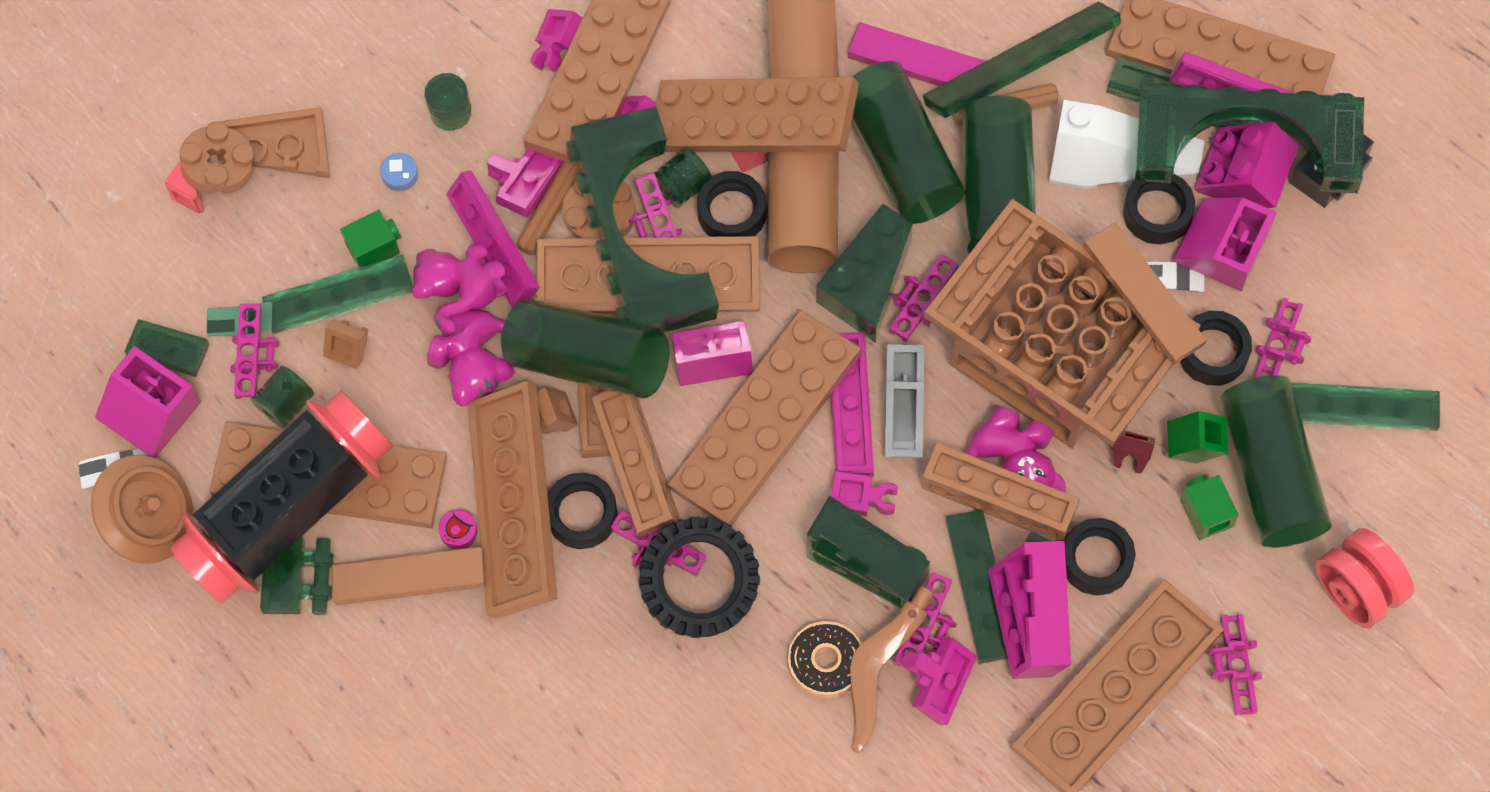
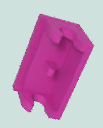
M745 321L671 333L680 386L753 373L751 348Z

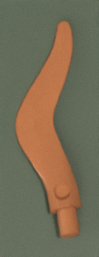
M923 586L919 588L911 602L906 601L899 614L889 624L865 640L852 657L850 671L856 716V732L852 749L856 753L864 749L873 730L877 704V682L882 666L913 635L927 616L924 610L934 593Z

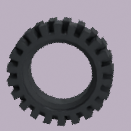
M700 516L676 521L674 524L665 527L654 537L640 563V578L638 580L639 588H641L642 600L644 604L646 603L649 609L648 612L660 622L661 626L674 631L675 634L690 636V638L711 637L734 627L747 615L758 594L757 589L760 584V575L758 576L759 563L753 554L754 549L751 544L745 541V536L740 531H735L731 528L732 525L726 522L716 521V518H700ZM691 542H705L716 546L729 558L734 570V588L730 597L721 607L708 613H693L677 606L669 597L664 585V567L669 556L682 545Z

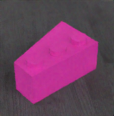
M1065 541L1024 542L988 569L1012 679L1053 677L1071 665Z

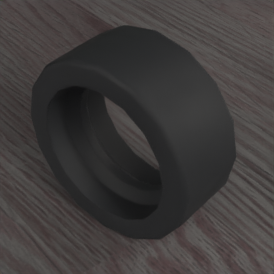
M1156 170L1144 173L1133 181L1127 191L1123 210L1126 226L1135 237L1146 243L1162 245L1174 242L1186 233L1192 222L1195 197L1192 188L1187 182L1172 172ZM1155 190L1167 192L1180 203V215L1173 223L1164 225L1153 224L1145 220L1138 212L1137 206L1140 197L1146 192Z
M725 171L714 175L703 184L697 196L698 220L703 231L709 237L756 236L766 221L765 193L761 185L752 176L742 172ZM727 191L741 192L751 198L753 213L745 222L737 225H725L717 222L710 212V205L713 199Z
M1207 311L1196 315L1192 320L1201 325L1200 332L1218 330L1228 334L1237 345V354L1230 364L1218 367L1203 363L1193 352L1180 361L1184 371L1193 380L1205 385L1221 386L1233 382L1244 372L1252 352V337L1246 325L1236 316L1224 311Z
M584 472L569 474L558 480L548 491L551 532L554 538L562 544L575 549L593 548L606 541L611 535V526L618 516L617 504L610 486L601 478ZM587 491L594 493L600 498L604 509L602 519L598 525L584 531H575L567 528L559 517V508L563 499L574 492Z
M1102 518L1088 519L1074 526L1065 538L1066 578L1069 583L1079 591L1095 596L1110 594L1121 588L1131 575L1136 556L1134 542L1126 529L1114 521ZM1099 536L1107 538L1116 544L1120 551L1121 560L1119 567L1113 574L1098 578L1087 575L1079 568L1076 563L1075 553L1079 544L1086 538Z

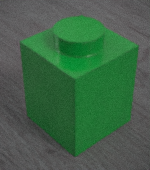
M380 209L340 228L345 245L361 273L400 254L396 242L401 239L399 230L392 218L387 221L384 219Z
M1197 411L1167 421L1169 458L1197 464L1228 454L1227 417Z
M1206 475L1199 476L1186 484L1180 502L1199 540L1234 527L1239 514L1220 475L1209 479Z

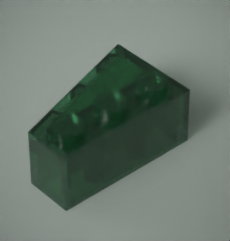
M882 204L816 285V303L858 332H865V337L876 343L895 284L898 281L912 242L913 223L885 204Z
M830 495L807 532L808 559L899 608H902L906 601L911 602L929 574L930 561L926 559L927 557L923 552L912 546L904 545Z

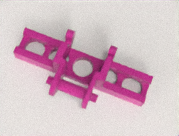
M651 173L635 179L634 181L642 200L645 214L639 215L638 212L633 213L634 218L629 219L628 222L635 223L640 238L677 237V235L682 234L681 228L674 229L666 207L671 205L672 201L671 199L664 201L655 174ZM643 181H651L654 189L652 193H644L641 185ZM651 197H657L658 203L649 206L648 200ZM658 214L665 215L668 220L666 227H656L654 217ZM647 217L654 231V234L647 236L642 219Z
M941 254L922 282L918 281V278L915 276H906L904 280L907 285L900 295L896 293L892 295L895 305L898 307L902 306L903 309L890 326L889 333L892 335L896 334L902 338V341L907 342L922 320L924 325L929 326L931 322L924 318V312L956 272L959 264ZM943 263L951 267L947 274L938 272ZM933 277L941 281L938 287L931 283ZM914 288L916 290L909 300L906 299ZM919 293H928L931 299L929 302L922 303L917 299V295ZM903 320L911 324L908 331L903 332L898 329Z
M1283 298L1276 320L1267 318L1265 324L1272 331L1266 347L1263 345L1256 347V353L1262 356L1252 383L1253 386L1272 392L1283 359L1290 361L1293 365L1304 362L1301 352L1304 344H1309L1312 338L1304 331L1294 330L1303 304L1298 303L1297 305L1289 302L1287 298ZM1285 308H1291L1295 311L1293 319H1286L1283 316ZM1291 339L1297 341L1293 352L1287 350ZM1273 340H1280L1284 344V349L1280 351L1272 348L1270 343ZM1266 359L1276 361V366L1273 368L1268 367L1265 364ZM1262 372L1271 374L1272 377L1268 384L1262 383L1259 380Z
M240 304L238 335L232 336V342L237 344L236 364L230 366V372L235 374L234 396L236 399H241V397L257 399V382L261 370L272 372V370L279 367V364L274 362V348L279 347L280 342L274 340L273 337H268V339H261L260 337L262 314L260 304ZM247 310L256 311L254 320L246 321ZM245 328H254V334H245ZM243 346H254V353L248 357L241 355ZM258 348H266V361H258ZM243 380L251 381V389L247 392H242Z
M622 510L611 526L612 532L638 545L639 552L632 555L634 559L632 566L634 567L641 563L647 547L654 537L660 533L659 530L642 536L641 539L635 536L636 528L632 516ZM623 519L632 524L633 527L628 531H624L619 528V522ZM682 545L669 556L666 565L671 567L673 564L697 577L701 567L707 561V556L687 545ZM679 550L682 551L681 556L677 557ZM689 555L698 560L699 563L694 567H690L685 564L684 560Z
M932 572L926 588L933 592L932 588L935 581H941L945 586L942 593H934L932 597L937 601L936 607L927 605L924 610L930 618L931 624L926 628L918 627L915 632L921 633L922 636L913 633L900 647L894 665H901L900 663L906 649H911L916 653L918 651L923 652L927 644L934 646L933 649L937 650L942 638L946 637L949 627H956L957 624L951 620V616L947 615L944 617L939 615L952 584L951 579ZM935 622L941 624L936 638L930 636Z
M1243 614L1228 617L1227 615H1222L1220 621L1221 627L1224 628L1222 633L1224 647L1219 648V645H1214V649L1207 651L1209 656H1214L1216 672L1211 674V679H1218L1219 682L1229 679L1235 716L1256 714L1258 710L1253 681L1262 679L1261 672H1255L1254 675H1251L1247 650L1256 648L1257 641L1251 640L1247 643ZM1228 622H1236L1238 624V634L1233 635L1229 633ZM1225 655L1228 667L1226 671H1224L1222 656ZM1234 659H1241L1245 662L1246 668L1241 672H1237V670L1232 668L1231 662ZM1247 682L1248 688L1243 691L1238 690L1237 683ZM1240 696H1246L1250 699V708L1241 709Z

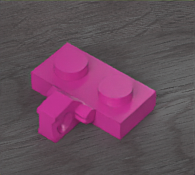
M529 149L521 159L515 158L513 161L494 153L487 162L488 176L499 181V186H501L496 194V203L528 218L544 196L564 161Z
M945 637L942 638L936 653L928 652L925 655L921 651L916 653L906 650L900 664L910 673L917 675L915 684L921 687L913 707L938 725H948L977 655L954 638Z

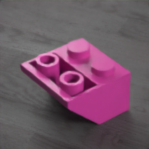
M1275 122L1218 127L1194 189L1198 193L1212 198L1243 197L1266 208H1276L1299 145Z
M1243 197L1203 198L1174 258V262L1242 291L1270 233L1277 212Z
M134 346L111 373L95 418L148 456L156 458L198 407L201 400L191 384Z

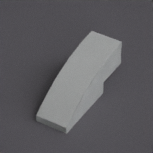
M887 344L885 457L923 458L925 345Z

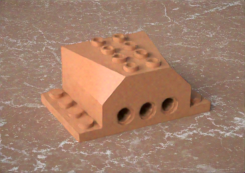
M1014 199L1008 203L924 312L925 319L954 338L950 360L952 367L1029 420L1040 422L1051 428L1054 432L1053 436L1071 449L1074 448L1085 429L1113 447L1173 366V363L1085 248ZM1191 319V321L1195 324V326H1196V327L1198 328V330H1199L1201 325H1199L1198 323H1196L1194 320Z

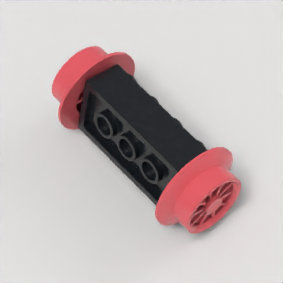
M342 390L325 405L311 400L305 401L310 409L331 430L330 432L306 410L193 514L197 521L186 512L182 515L187 532L170 547V550L185 569L220 603L223 604L239 588L257 594L259 588L253 580L259 577L368 476L350 456L351 453L377 480L381 479L377 461L393 447V444Z

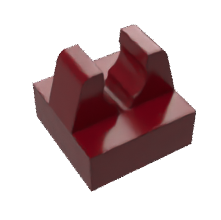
M1125 430L1114 445V466L1121 468L1122 460L1129 456V454H1132L1137 460L1135 473H1142L1151 459L1156 438Z

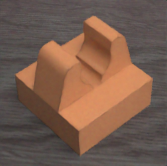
M332 320L326 327L323 356L357 369L363 361L368 329L362 327L359 330L349 326L350 322L346 320L342 322Z
M547 387L537 392L539 415L543 418V421L540 423L541 433L549 434L560 430L567 432L578 425L566 392Z

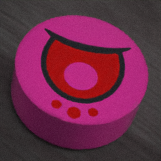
M460 509L447 512L441 518L438 526L443 543L449 548L456 550L465 549L473 544L478 533L474 517L469 512Z

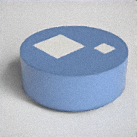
M395 153L383 161L381 176L385 185L391 190L405 191L416 183L418 169L411 156L404 153Z

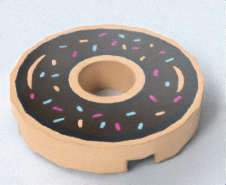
M820 621L807 625L796 634L789 646L788 667L792 678L802 691L818 698L831 699L838 697L839 694H843L846 691H850L852 689L851 661L855 651L862 644L861 640L850 628L838 622ZM822 651H830L836 655L838 660L832 668L824 669L817 665L815 661L816 656Z

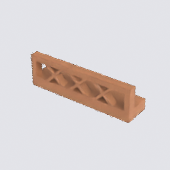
M625 383L591 397L637 533L642 537L679 521L680 517L670 488L667 485L668 482L638 396Z
M938 442L922 476L924 490L1053 541H1065L1069 533V526L1080 501L1078 497Z

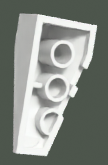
M1064 100L1049 183L1079 189H1093L1101 184H1131V181H1134L1144 173L1156 170L1172 172L1181 178L1198 176L1204 140L1099 105Z

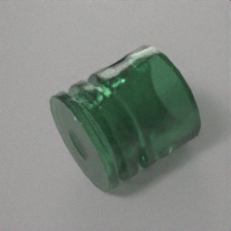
M442 73L428 81L424 97L432 123L445 131H455L464 127L472 116L471 101L464 80L452 73Z
M687 147L667 161L665 166H661L658 171L654 172L662 196L666 200L671 199V205L675 208H680L683 203L690 200V197H694L700 192L703 184L712 177L702 159Z
M281 365L263 385L264 389L260 388L257 392L258 396L254 395L251 401L269 420L279 427L285 428L288 425L287 421H291L294 418L293 414H298L306 405L305 401L310 400L315 394L310 386L296 373Z

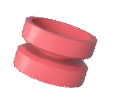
M1358 528L1344 539L1341 544L1342 549L1332 548L1320 557L1315 564V568L1323 588L1341 612L1362 628H1372L1385 618L1388 613L1387 607L1398 608L1411 598L1415 591L1407 568L1394 550L1376 533L1366 528Z

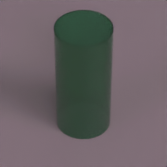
M897 61L880 62L852 76L859 82L852 121L902 221L906 224L923 223L946 213L956 206L964 197L965 188L902 64Z
M1011 96L983 97L968 103L962 112L967 252L969 254L1012 199L1036 214L1032 108L1029 103L1020 98Z
M529 298L520 300L512 307L505 320L501 336L503 357L508 365L513 368L643 399L652 396L658 390L664 380L669 364V342L665 332L658 327Z
M1281 375L1263 376L1241 382L1227 389L1220 396V402L1224 416L1227 417V427L1260 544L1267 548L1287 547L1310 541L1328 532L1332 528V522L1290 379Z

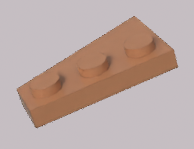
M321 107L218 121L224 123L228 128L240 132L249 141L254 151L253 166L330 178L324 116ZM217 155L219 161H223V156Z

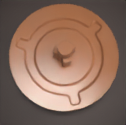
M145 455L123 457L107 466L98 477L91 497L93 521L103 541L116 554L136 563H157L173 556L174 554L170 547L187 532L182 515L186 512L193 517L192 499L181 477L166 463Z

